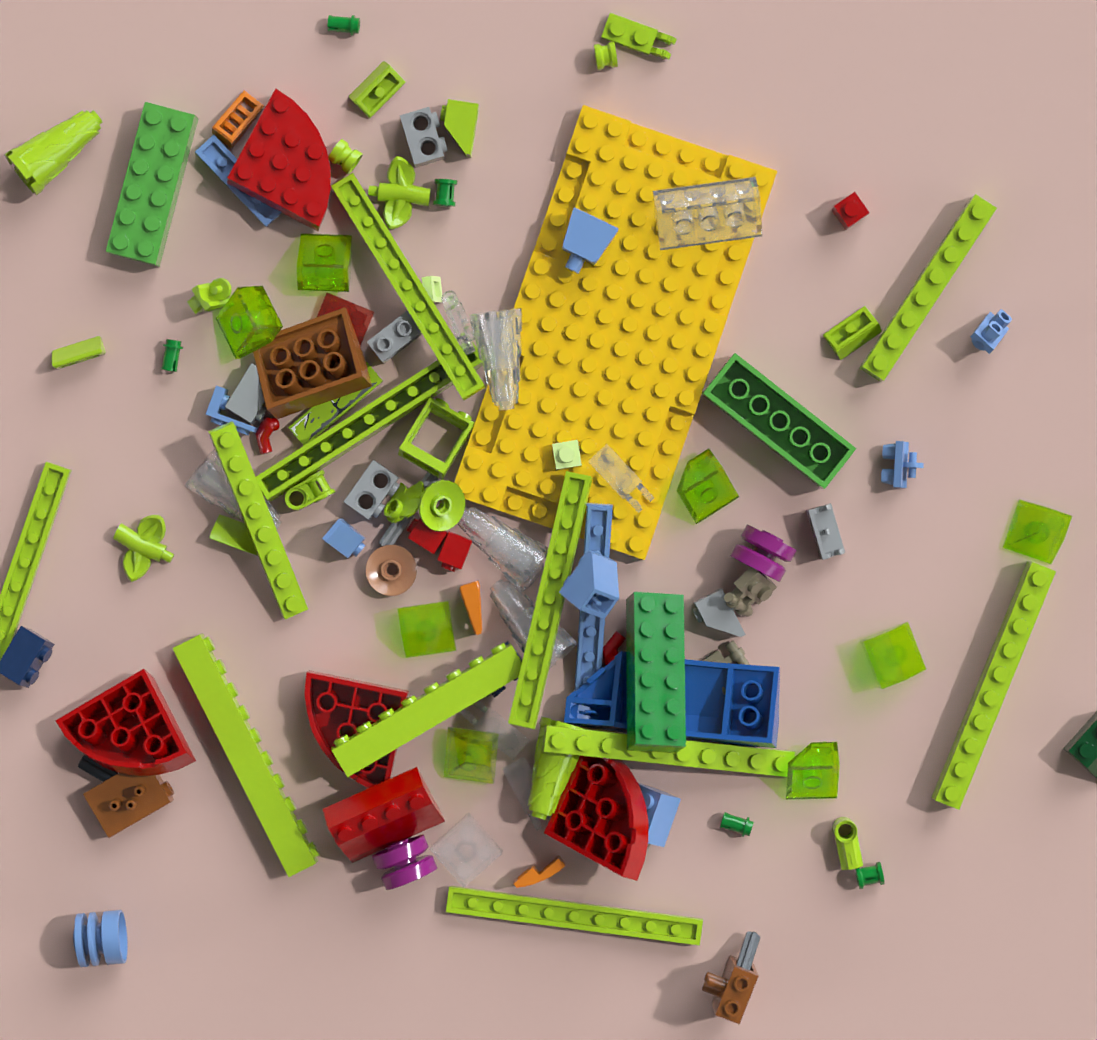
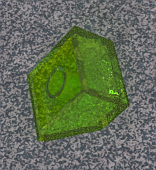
M301 234L296 266L298 290L349 292L352 235Z
M263 286L237 287L216 317L235 359H241L271 343L283 327Z
M450 600L397 608L406 658L457 651Z
M908 622L860 640L880 689L905 681L926 670Z

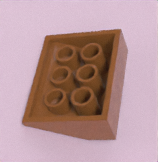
M346 308L250 341L266 408L276 419L372 386L367 364Z

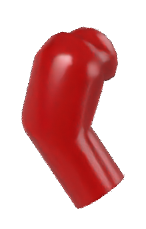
M275 417L263 419L256 431L260 455L273 452L269 437L273 431L278 430L280 427L279 421Z
M617 631L603 646L605 665H608L615 659V656L619 653L618 648L626 639Z

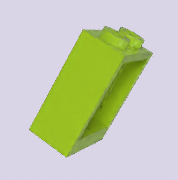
M430 397L401 444L398 455L443 480L471 433L475 422L471 421L472 418L462 411L457 413L450 409L449 404L439 398L434 400ZM430 413L463 430L445 462L412 444Z

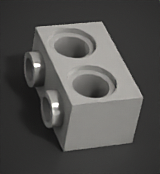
M430 107L400 115L416 168L445 159L443 152H447L448 149L444 136L438 137L436 128L441 127L436 112L431 113ZM417 119H426L428 127L422 131L415 129L414 123ZM430 142L436 146V150L432 155L422 153L421 149L425 143Z
M407 310L368 340L367 343L385 364L421 336L422 332Z
M373 460L346 497L344 503L368 520L372 516L377 518L385 508V505L382 504L387 495L392 497L399 488L400 484L397 483L399 477ZM380 473L388 477V484L384 488H378L374 483L376 475ZM365 494L373 498V505L369 509H363L359 503L361 496Z

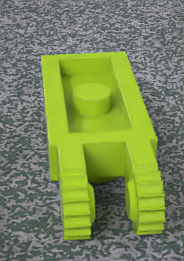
M613 13L609 14L601 36L604 40L614 41L615 44L640 53L652 54L668 60L671 53L667 50L653 47L654 41L657 39L666 44L674 45L677 40L673 36L658 32L657 29Z

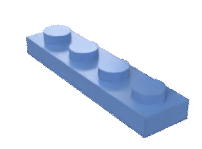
M215 135L211 136L195 151L196 155L265 227L269 226L281 214V211L227 184V178L237 158Z

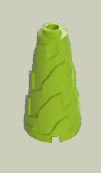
M82 110L46 132H41L19 147L9 150L4 156L10 165H15L14 171L31 192L37 196L48 183L68 166V163L81 152L84 146L100 133V124L103 122L94 110L91 112L87 110L84 112Z
M541 716L532 773V786L527 806L532 811L531 816L546 820L547 815L551 816L552 813H555L560 796L576 767L580 755L542 751L545 725L571 728L580 727Z

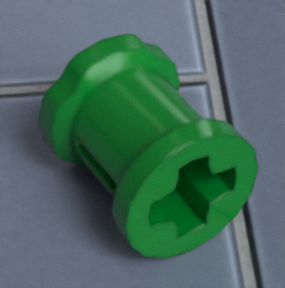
M435 179L434 183L437 184L436 200L433 201V205L455 207L454 188L457 185V180Z
M876 862L873 866L855 869L859 889L876 883H880V885L885 884L880 862Z

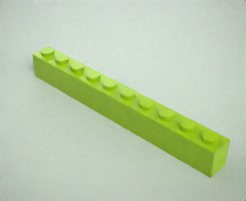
M471 339L460 345L475 370L487 364ZM439 360L256 476L259 487L266 499L269 501L275 500L290 488L303 482L306 478L317 473L420 407L430 397L434 398L454 385Z
M1027 561L932 794V798L935 801L958 810L960 809L1056 571L1035 562Z
M202 633L172 648L288 877L313 866L318 862L317 856L320 855L313 841L309 843L305 835L308 833L305 823L302 819L298 820L293 812L296 810V806L290 796H285L282 790L285 787L279 773L274 774L270 766L273 764L271 756L267 750L263 752L260 747L261 737L255 727L251 729L247 721L250 718L246 707L244 705L240 706L236 699V696H238L236 687L232 682H227L224 676L227 670L221 659L216 660L212 652L215 650L212 640L209 636L205 637Z

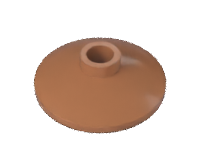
M382 546L376 549L368 558L366 577L371 587L380 594L387 596L400 595L406 592L416 579L417 565L415 559L408 550L401 546ZM389 565L396 567L397 572L394 575H390L387 572Z

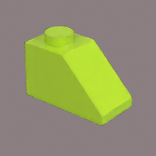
M448 99L447 106L442 105L440 120L444 121L445 129L464 155L471 158L479 104Z

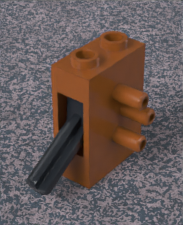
M86 755L79 761L78 767L81 770L102 781L101 784L85 792L83 795L108 838L174 800L172 797L174 791L168 781L164 782L160 775L135 776L117 773L101 766Z
M754 931L746 933L738 958L730 955L722 977L707 972L702 991L714 995L711 1003L715 1015L739 1025L759 977L754 964H752L760 941V936Z

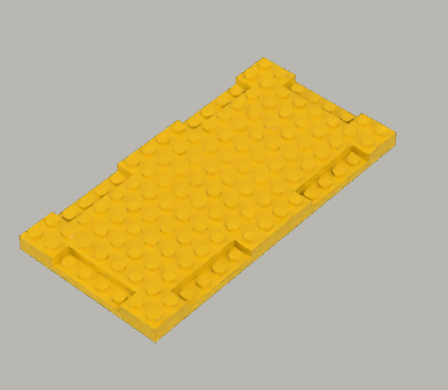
M583 105L454 483L461 488L466 500L553 529L566 471L591 476L593 479L587 503L613 504L610 549L645 560L777 171L732 155H725L631 123L632 121ZM574 207L619 228L616 236L597 263L593 265L585 261L579 274L565 268L571 254L562 250ZM578 440L582 466L556 470L552 444ZM586 505L585 514H584V518H583V522H582V527H581V531H580V535H579V538L584 539V540H585V525H586V510H587V505Z

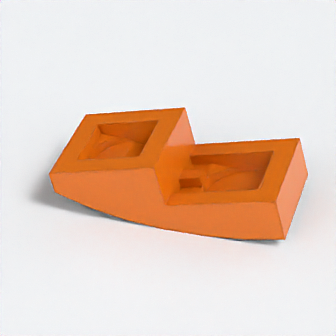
M558 855L540 872L532 864L513 881V884L516 888L536 884L559 872L566 866V863Z

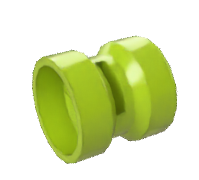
M341 139L332 149L328 159L333 164L341 165L342 170L349 175L357 166L363 154L357 149L351 150L349 144Z

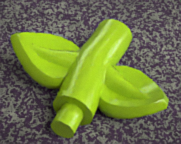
M396 156L389 165L387 171L389 183H380L379 186L369 185L368 196H376L378 201H386L383 208V216L389 229L399 228L412 216L411 203L428 207L430 203L431 189L413 185L416 175L414 168L407 160Z
M149 515L140 520L137 533L121 523L114 534L113 539L129 549L123 557V568L131 582L145 575L151 566V559L158 562L162 559L171 563L175 555L166 550V545L160 543L165 536L166 526L163 517L159 515Z

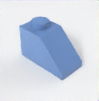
M343 518L338 519L322 538L347 558H350L352 554L357 557L366 546L362 543L366 538Z

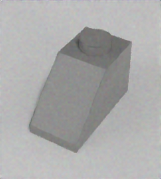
M251 363L225 407L254 424L256 420L261 421L267 408L264 407L265 399L257 367Z
M722 588L694 602L696 608L692 609L699 623L704 621L708 627L739 637L746 635L733 609L727 606L724 600L725 593Z

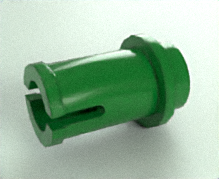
M329 15L327 30L328 32H346L354 36V33L359 34L360 18H355V15L351 17Z
M166 339V344L163 343L165 351L161 369L177 372L180 349H183L181 347L182 341Z
M724 812L720 828L740 833L741 837H744V835L750 836L754 822L750 821L749 817L744 819Z

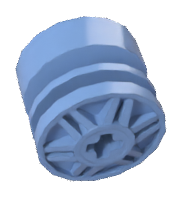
M122 910L104 911L101 923H99L95 912L89 913L88 919L85 913L76 914L73 942L80 967H88L90 959L93 966H98L101 954L104 955L107 965L126 963L128 939L126 921Z

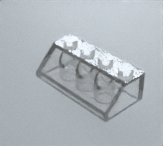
M756 177L653 191L660 250L762 236L760 194Z

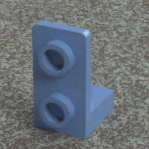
M216 386L206 415L211 416L210 422L222 426L226 422L232 421L236 425L237 432L248 436L250 431L256 433L257 427L220 414L221 409L226 410L225 406L230 396L227 395V389Z

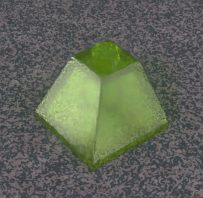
M709 448L687 462L677 488V493L696 524L739 498L725 470Z
M1019 499L1002 548L1052 564L1065 539L1072 516Z
M448 727L444 777L494 784L499 734Z
M811 742L788 762L786 800L837 798L840 770L837 742Z

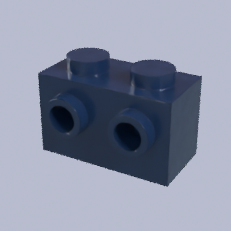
M20 626L0 660V674L20 686L29 688L38 679V671L43 663L47 662L51 657L52 648L55 644L33 630Z

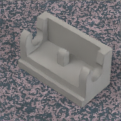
M831 503L806 510L820 559L824 560L832 556L844 554L845 549Z

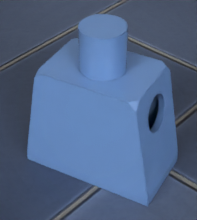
M574 207L562 246V250L571 254L565 268L579 274L585 261L595 265L616 236L619 228Z

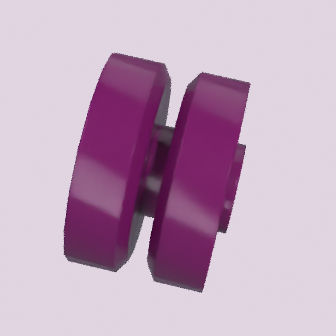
M747 524L741 537L744 541L753 545L752 550L738 544L730 556L780 582L786 570L782 565L774 562V558L776 557L784 562H791L797 550L783 543V540L765 530L760 531Z
M424 834L396 842L372 856L377 869L384 870L394 867L385 872L381 877L386 890L406 885L430 874L438 868L432 855L416 858L429 847Z

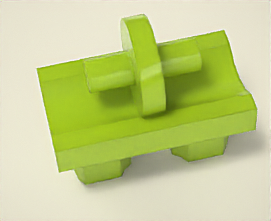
M217 278L211 283L196 285L191 289L195 295L187 301L195 314L201 313L203 310L213 311L217 308L227 307L233 303L232 299L229 298L232 291L231 285L224 278Z

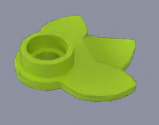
M422 481L408 489L402 482L400 483L399 488L384 508V515L389 522L397 523L404 518L412 516L419 510V501L424 492Z

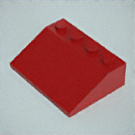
M417 767L323 808L327 827L338 847L352 863L445 822Z

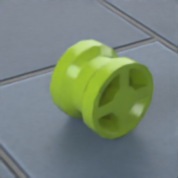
M614 41L609 42L605 46L594 44L597 70H602L605 66L618 67Z

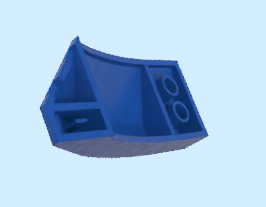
M621 651L604 668L602 667L587 679L583 686L567 696L564 723L627 733L626 652ZM685 659L686 740L777 748L780 667ZM722 687L726 689L725 695L722 692Z

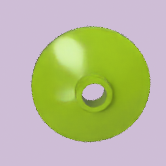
M439 480L430 484L424 490L419 501V515L423 523L430 529L435 531L449 530L462 518L465 510V496L457 484L448 480ZM440 500V505L436 508V504Z

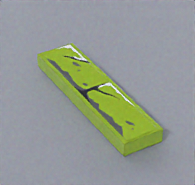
M367 361L371 387L314 406L288 427L303 446L317 438L383 382Z

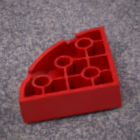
M275 88L227 178V184L318 232L326 214L331 190V168L327 149L319 130L308 114L293 99Z
M144 668L55 720L64 736L83 754L101 766L121 774L135 776L161 775L179 770L196 762L155 678Z
M311 670L307 671L304 691L305 704L311 730L321 750L339 770L344 772L331 749L335 746L334 741L346 734L348 737L358 733L357 727L368 721L371 724L380 720L379 715L390 708L393 711L402 707L401 702L408 698L409 691ZM397 749L349 777L367 788L390 779Z
M580 756L544 834L624 878L638 881L645 862L648 846L649 821L646 803L640 786L627 765L619 759Z

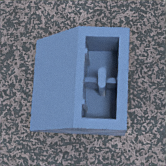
M588 550L580 558L578 566L573 573L565 579L559 593L579 610L605 619L619 599L617 562Z
M638 783L646 803L649 821L648 844L664 847L681 799L659 789Z

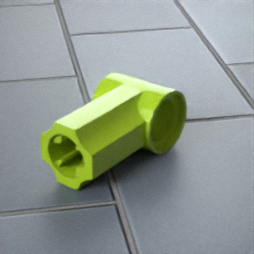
M837 818L832 825V831L835 836L841 870L859 868L863 866L857 836L858 829L850 818ZM843 824L851 825V832L846 836H841L838 833L839 827Z

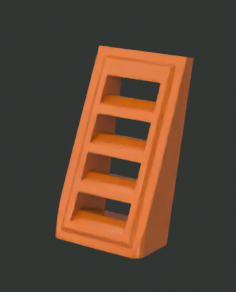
M244 90L214 124L212 134L232 149L263 110L264 105ZM244 102L254 110L249 112L241 104ZM239 111L247 118L243 120L235 112ZM230 118L240 126L236 128L229 122ZM223 127H225L233 134L230 135L229 133H227L225 130H223Z
M477 580L460 586L459 590L474 633L479 635L482 633L480 583Z

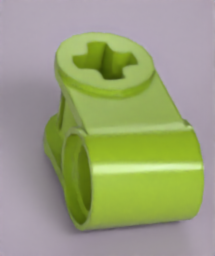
M324 470L311 475L287 491L285 502L289 508L302 510L336 492L330 488L326 481ZM316 481L319 482V484H320V486H321V488H322V490H323L322 492L320 491V489H319V487H318ZM296 491L304 495V501L299 506H294L290 502L291 494Z

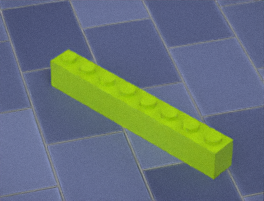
M977 194L970 198L860 366L861 370L880 382L885 380L997 207Z
M504 642L491 649V655L484 659L482 656H479L468 663L469 668L462 672L460 669L454 670L446 675L447 680L440 685L437 682L430 684L423 689L425 692L423 695L417 698L415 695L408 697L401 702L402 707L393 711L390 708L379 715L380 720L371 724L368 721L357 727L358 733L348 737L346 734L335 740V746L331 749L346 776L353 775L518 678L522 662L511 644L505 645Z

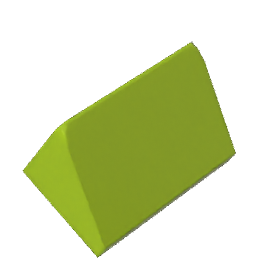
M383 61L349 95V98L371 118L406 82L387 62Z
M863 306L827 331L823 336L837 357L842 360L880 334L882 329L866 306Z
M96 336L53 350L52 366L56 369H61L105 355L106 351L101 337Z
M219 514L209 538L258 556L245 523Z

